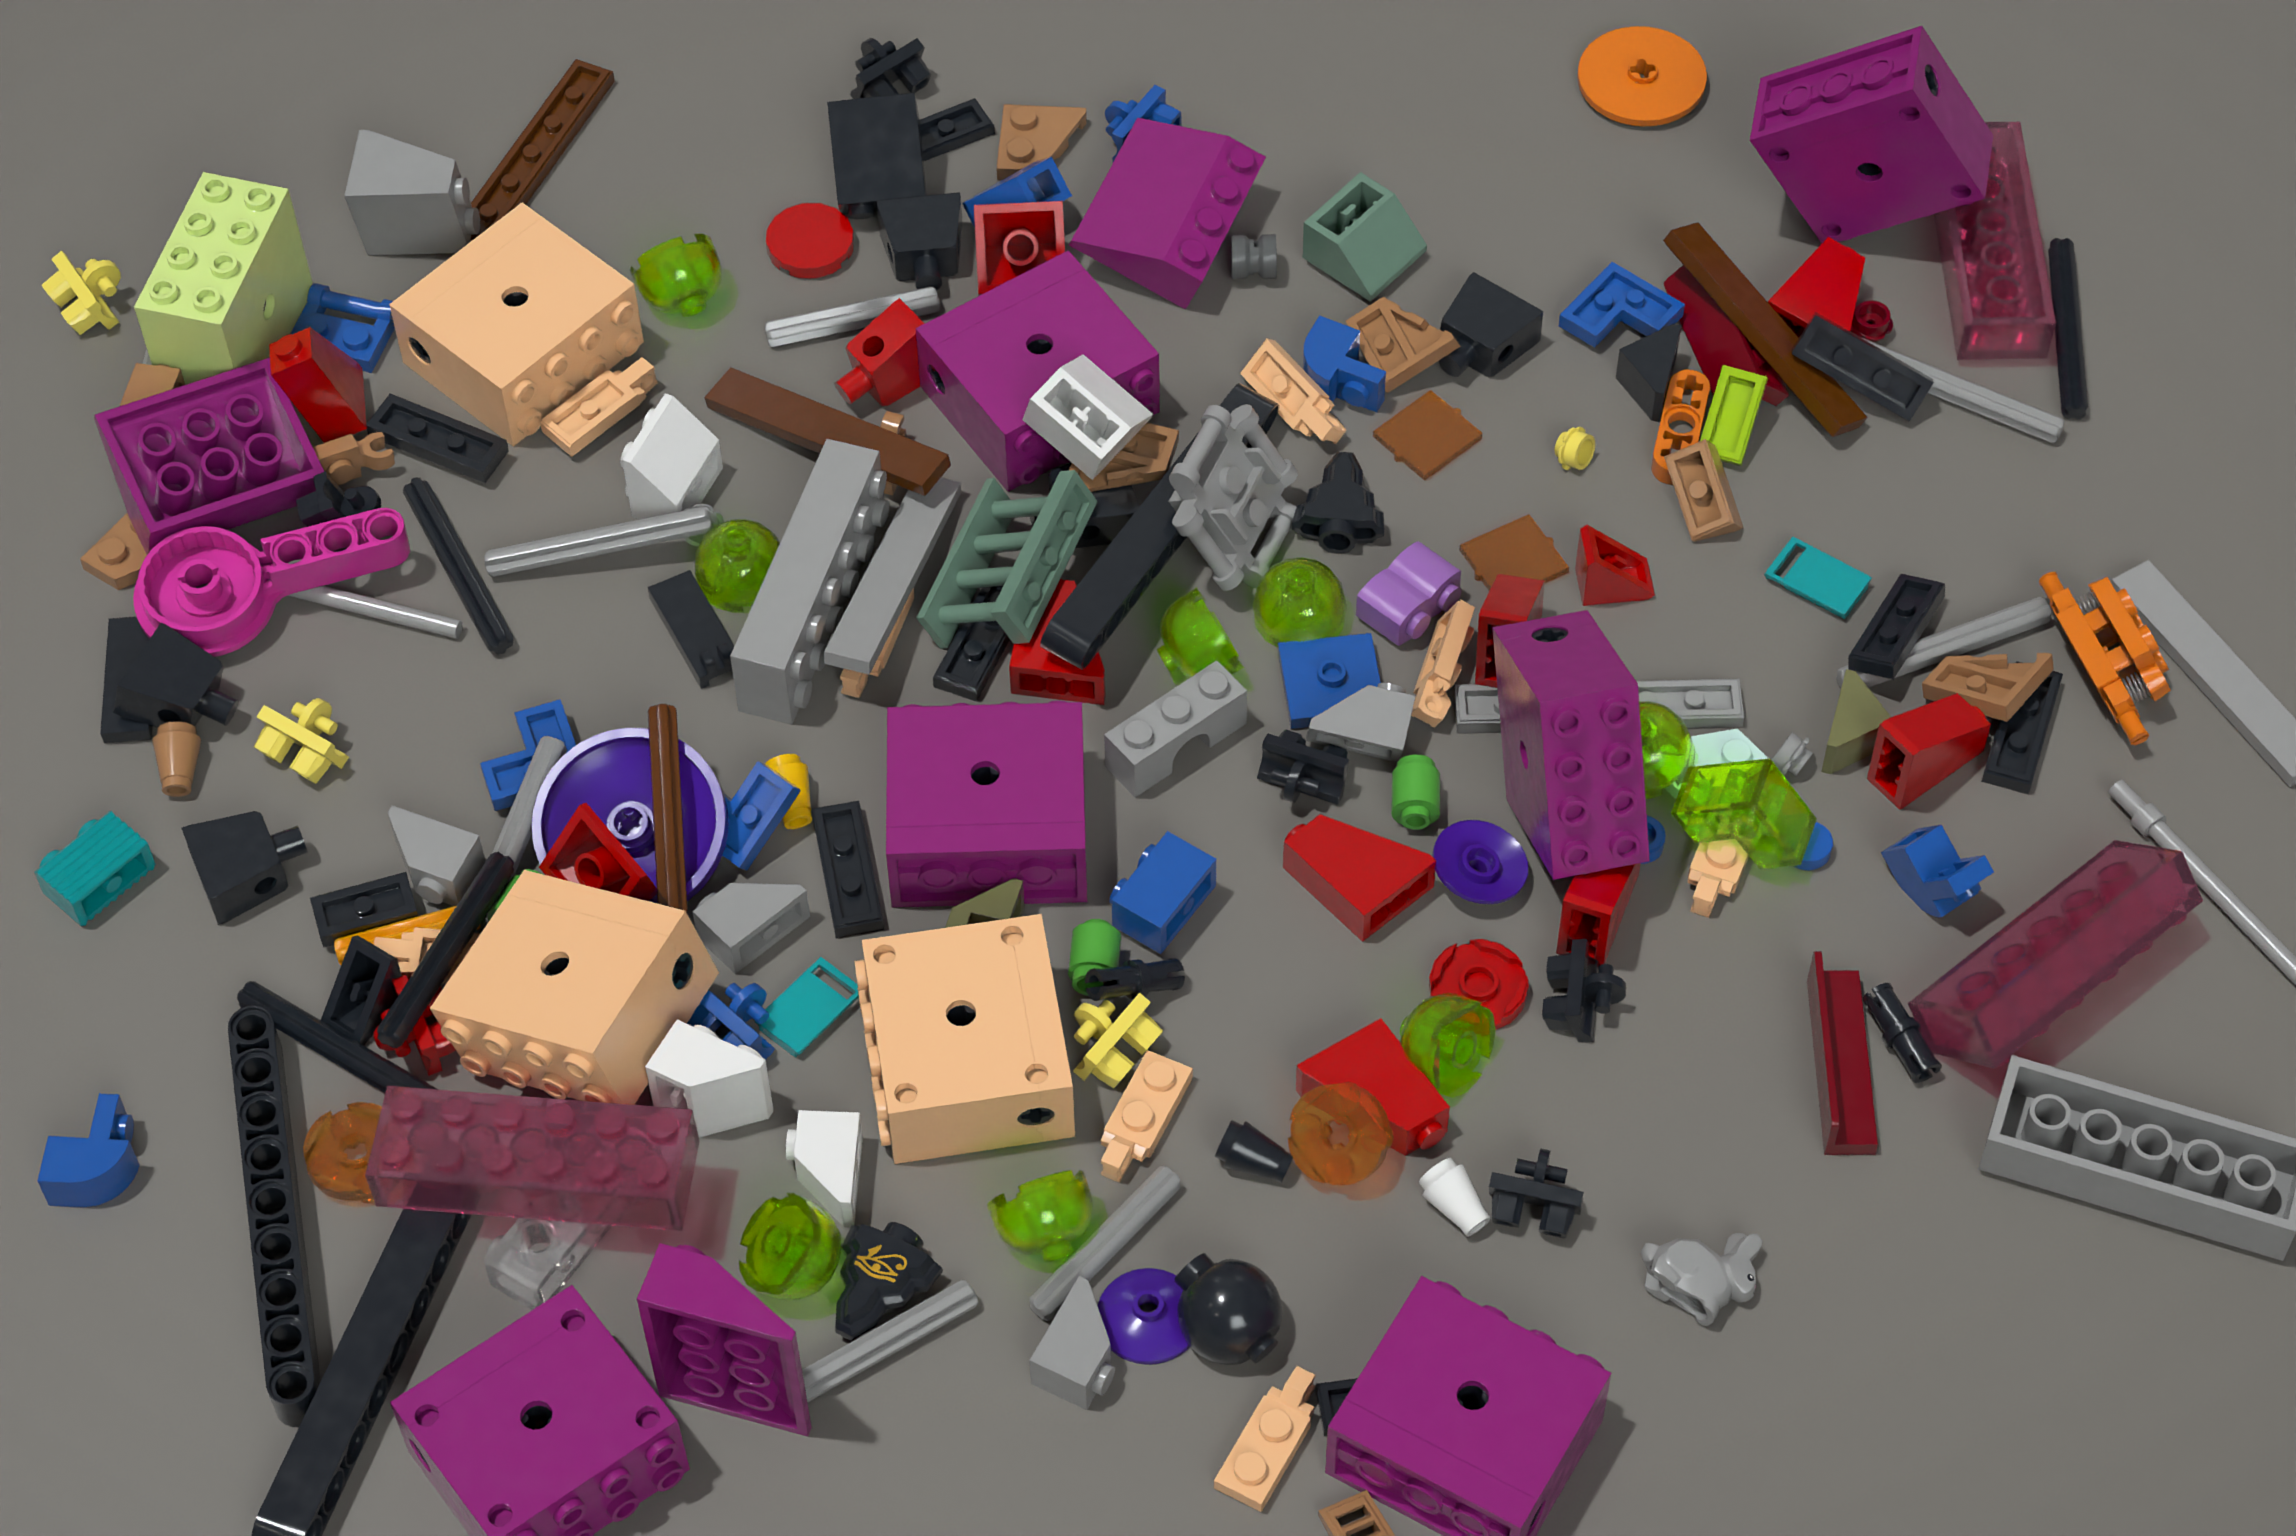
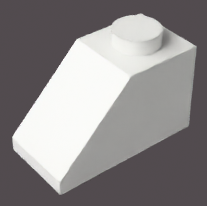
M798 1110L797 1129H788L786 1159L795 1161L797 1180L843 1227H851L855 1223L863 1142L860 1113Z

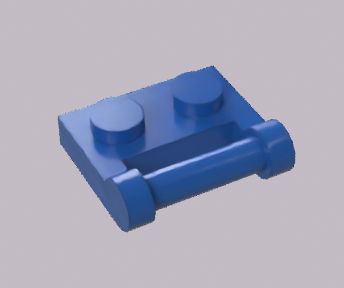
M314 283L309 289L307 303L290 334H295L311 327L357 361L363 371L372 373L395 329L389 306L393 301L384 299L382 302H376L330 291L329 286ZM328 308L376 319V322L373 326L324 313Z

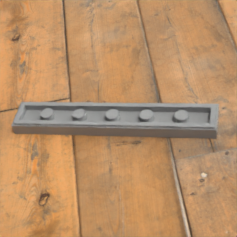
M940 478L926 496L910 490L907 491L824 651V664L870 675L961 494V482Z
M2149 560L2111 579L2116 592L2123 588L2126 589L2142 623L2147 625L2158 644L2289 787L2296 784V719Z
M1740 679L1636 681L1639 691L1641 729L1743 727L1744 712ZM1476 684L1455 685L1454 704L1457 733L1501 732L1498 689Z

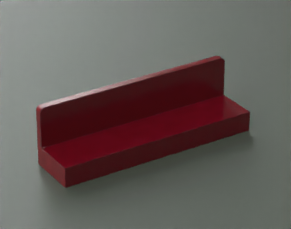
M1684 265L1664 281L1667 294L1685 304L1683 317L1679 321L1703 374L1710 382V390L1713 396L1723 365L1766 376L1768 381L1762 397L1763 401L1777 406L1789 396L1780 376Z
M1814 951L1807 978L1824 1155H1875L1878 1140L1859 970H1824L1822 951Z

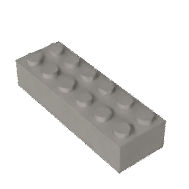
M826 439L730 655L739 712L792 725L799 708H806L812 692V677L815 670L822 671L825 665L824 651L827 647V642L844 614L843 605L846 598H852L858 587V570L861 563H867L871 558L874 548L873 535L877 526L883 527L888 517L889 501L884 499L883 493L887 474L885 471H881L880 451Z
M2011 1055L1979 1170L2281 1261L2284 1260L2296 1234V1138Z

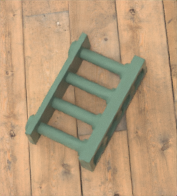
M1075 470L1060 471L1049 495L1046 497L1010 500L995 478L986 479L916 617L940 649L948 648L960 623L997 621L1014 644L1030 642L1098 502ZM1038 516L1031 531L1005 533L1012 518ZM1020 551L1014 566L988 568L995 553ZM1003 586L996 602L970 604L977 588Z

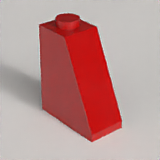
M1827 237L1768 300V303L1798 338L1814 312L1851 331L1866 257L1858 254L1852 248Z
M311 327L295 334L286 335L278 341L269 344L271 376L324 443L349 434L354 435L367 429L363 369L357 361Z
M1497 574L1479 613L1476 685L1497 688L1492 627L1540 619L1543 608V580Z
M1060 578L1030 642L1014 644L1009 664L1011 694L1104 705L1106 698L1105 669L1099 652L1089 665L1081 670L1040 647V641L1048 623L1077 587L1075 581L1062 580Z
M1958 693L1888 718L1879 724L1867 780L1901 810L1981 754L1986 745L1991 723L1987 721L1984 713L1978 707L1971 706Z
M1321 814L1306 825L1299 824L1294 827L1284 840L1283 869L1362 942L1434 887L1436 860L1430 854Z
M1641 863L1574 876L1563 899L1556 954L1571 953L1572 940L1587 939L1590 957L1598 960L1600 965L1605 964L1639 876Z
M1382 1018L1297 1064L1296 1091L1301 1098L1404 1156L1420 1147L1421 1149L1433 1147L1442 1140L1448 1131L1450 1106Z

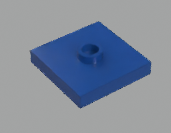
M1371 633L1278 642V657L1291 729L1309 727L1313 717L1367 685L1377 687L1381 683Z

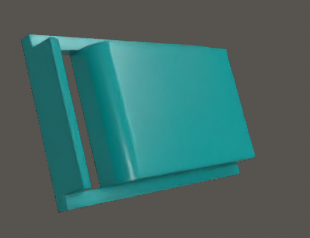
M1793 536L1764 574L1766 579H1771L1783 585L1787 590L1843 619H1846L1867 591L1872 580L1871 576ZM1796 545L1804 549V552L1784 578L1776 575V572L1795 549Z
M820 957L765 1009L769 1013V1018L763 1024H758L759 1030L796 1058L859 998L858 984L824 958ZM820 967L821 970L852 992L853 995L846 999L813 973Z

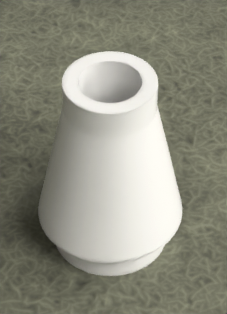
M1452 1158L1439 1162L1419 1180V1184L1425 1190L1422 1196L1457 1225L1466 1237L1473 1235L1490 1221L1491 1217L1485 1211L1462 1164L1457 1166Z

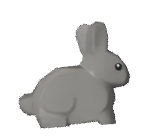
M1743 1233L1732 1234L1728 1238L1722 1256H1719L1699 1239H1675L1661 1246L1646 1243L1641 1250V1256L1647 1268L1645 1289L1654 1297L1664 1302L1671 1300L1680 1308L1694 1315L1696 1322L1703 1326H1708L1714 1322L1720 1308L1727 1305L1730 1299L1743 1303L1749 1301L1754 1296L1756 1277L1755 1269L1751 1262L1759 1253L1763 1240L1758 1234H1750L1748 1236Z

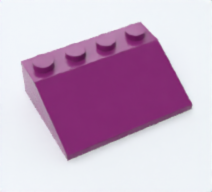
M1137 118L1069 246L1186 310L1204 280L1266 157L1227 135Z
M270 358L94 415L95 423L128 516L146 555L164 538L187 528L211 526L229 530L296 507V499L316 491L313 476L324 472L290 399L271 376Z
M659 1243L637 1297L659 1396L808 1437L812 1426L796 1331L712 1257L705 1255L701 1250L690 1245L673 1247Z

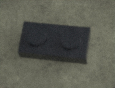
M406 872L310 898L323 948L334 945V941L337 938L418 916Z

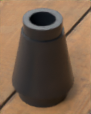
M1231 1120L1215 1157L1226 1162L1224 1165L1226 1168L1271 1180L1274 1179L1282 1183L1294 1155L1285 1151L1286 1149L1247 1121L1242 1125Z

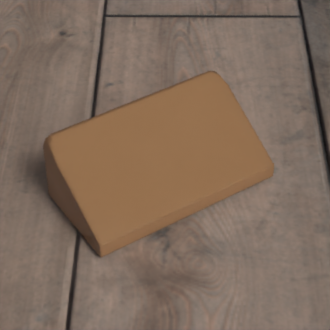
M1705 439L1664 456L1692 541L1695 542L1743 529L1718 450L1714 444Z

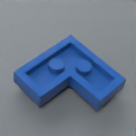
M1611 262L1560 314L1558 326L1595 348L1620 321L1646 336L1669 325L1676 324L1683 317L1685 304L1616 263Z
M561 699L514 712L525 750L480 763L495 811L513 805L542 737L550 736L561 740L566 746V753L576 746Z
M757 761L733 799L724 794L728 809L729 826L723 856L737 867L747 871L801 790L768 765Z

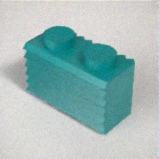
M109 811L99 820L93 819L85 823L79 830L77 838L62 850H53L48 853L34 873L43 894L80 926H86L88 920L94 919L95 915L101 913L104 907H108L111 901H116L118 895H123L126 889H131L133 883H138L140 878L146 876L148 871L153 870L156 864L147 841L141 838L137 832H134L131 827H128L125 822H122L112 811Z

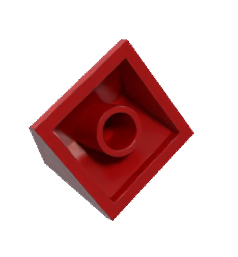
M1063 200L974 205L978 294H984L1065 252Z
M587 803L578 806L539 866L541 871L547 876L649 901L657 895V888L648 875Z

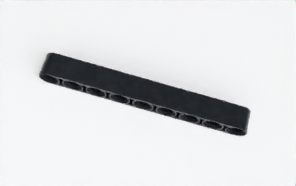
M1240 383L1236 384L1219 406L1231 414L1232 411L1241 405H1251L1259 416L1258 424L1267 434L1275 421L1280 405ZM1196 436L1054 614L1040 641L1041 648L1081 670L1085 669L1187 538V536H1181L1172 524L1176 511L1169 503V500L1175 489L1169 481V475L1177 463L1183 462ZM1244 436L1242 442L1247 448H1252Z
M246 1006L240 1008L231 1016L228 1022V1037L265 1381L278 1419L290 1427H299L321 1380L283 1051L271 1014L260 1006ZM256 1035H262L257 1039L249 1040L251 1037H254ZM267 1077L264 1081L253 1083L256 1079ZM273 1120L267 1125L257 1126L263 1121ZM269 1164H277L272 1169L261 1170ZM274 1208H283L276 1214L266 1215L267 1212ZM288 1252V1254L281 1259L270 1260L274 1255L278 1253ZM286 1297L294 1298L288 1304L275 1306L281 1299ZM299 1343L292 1351L280 1352L288 1344ZM294 1390H305L297 1398L285 1399Z
M438 1141L433 1146L258 1512L252 1536L323 1535L485 1187L491 1164L488 1154L444 1141Z

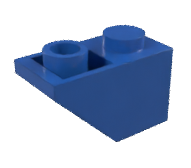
M1049 157L1029 164L964 201L962 205L975 227L974 205L1064 201L1070 198L1072 194L1053 158Z

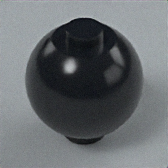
M1203 1253L1191 1260L1177 1274L1174 1282L1183 1290L1177 1306L1179 1327L1186 1342L1200 1356L1209 1361L1225 1365L1241 1364L1249 1359L1254 1363H1258L1277 1346L1278 1341L1274 1336L1279 1331L1282 1321L1281 1299L1273 1281L1260 1268L1238 1259H1225L1214 1263L1206 1253Z

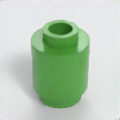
M1414 754L1402 757L1392 772L1391 814L1396 822L1408 829L1418 830L1426 828L1437 821L1440 816V772L1435 767V762L1424 755Z
M1090 919L1079 924L1072 931L1068 976L1072 980L1073 989L1080 994L1088 996L1086 988L1103 986V982L1099 981L1085 983L1086 974L1090 969L1119 967L1121 933L1109 922L1102 919Z

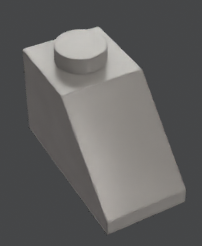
M1379 683L1377 687L1367 685L1313 717L1309 724L1306 741L1326 746L1333 744L1348 751L1398 762L1404 749L1415 696L1406 694V690L1403 687L1391 683Z
M392 805L388 811L389 820L415 892L431 903L440 904L444 902L457 906L486 862L480 836Z
M730 883L718 893L707 895L697 908L692 911L695 928L703 944L734 974L810 917L807 890L800 884Z
M1079 1276L1029 1361L1032 1385L1086 1410L1096 1394L1103 1396L1113 1380L1115 1367L1111 1365V1344L1089 1280Z

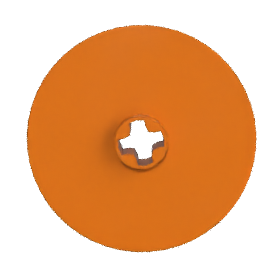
M1631 26L1612 30L1591 42L1580 58L1577 79L1583 97L1597 112L1619 123L1645 127L1668 124L1689 114L1699 104L1704 95L1707 72L1701 55L1689 42L1680 36L1659 28Z

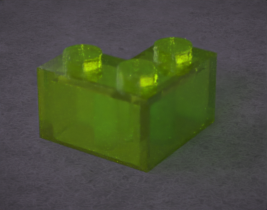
M1770 758L1688 767L1671 814L1694 843L1736 839L1759 869L1801 865L1817 820Z

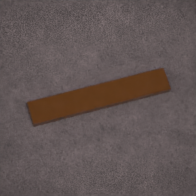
M575 59L471 202L472 208H477L480 215V231L478 234L471 235V241L523 202L525 205L528 203L615 82L613 71Z
M1699 222L1672 229L1663 240L1666 246L1831 437L1855 430L1864 423L1868 417L1833 377L1792 354L1791 350L1797 342L1798 336Z
M731 367L704 397L707 407L711 410L819 454L826 439L880 451L881 471L886 472V481L923 496L928 494L951 466L949 455Z

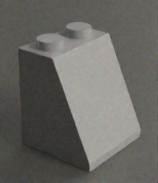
M359 130L344 197L367 255L457 253L470 243L471 235L478 234L480 231V215L477 208H472L469 200V183L467 178L461 177L456 160L370 130Z

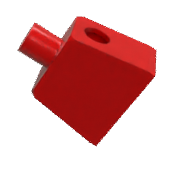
M900 298L894 301L846 346V352L853 369L834 384L843 399L850 405L868 392L881 406H889L920 387L916 328L925 323Z

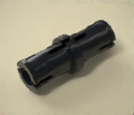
M1169 958L1151 963H1144L1139 959L1128 960L1121 967L1093 968L1087 972L1085 983L1099 981L1103 982V986L1086 988V992L1092 1000L1100 1001L1106 998L1125 995L1129 999H1134L1139 993L1146 997L1149 992L1178 990L1184 985L1185 976L1167 977V973L1184 971V967L1178 959Z
M1883 983L1872 988L1871 990L1876 997L1867 992L1863 997V1002L1868 1006L1884 1032L1882 1040L1888 1048L1895 1049L1914 1083L1930 1079L1933 1075L1929 1069H1932L1934 1073H1938L1942 1068V1064L1936 1059L1920 1034L1922 1030L1920 1022L1916 1017L1913 1018L1908 1015L1890 983Z

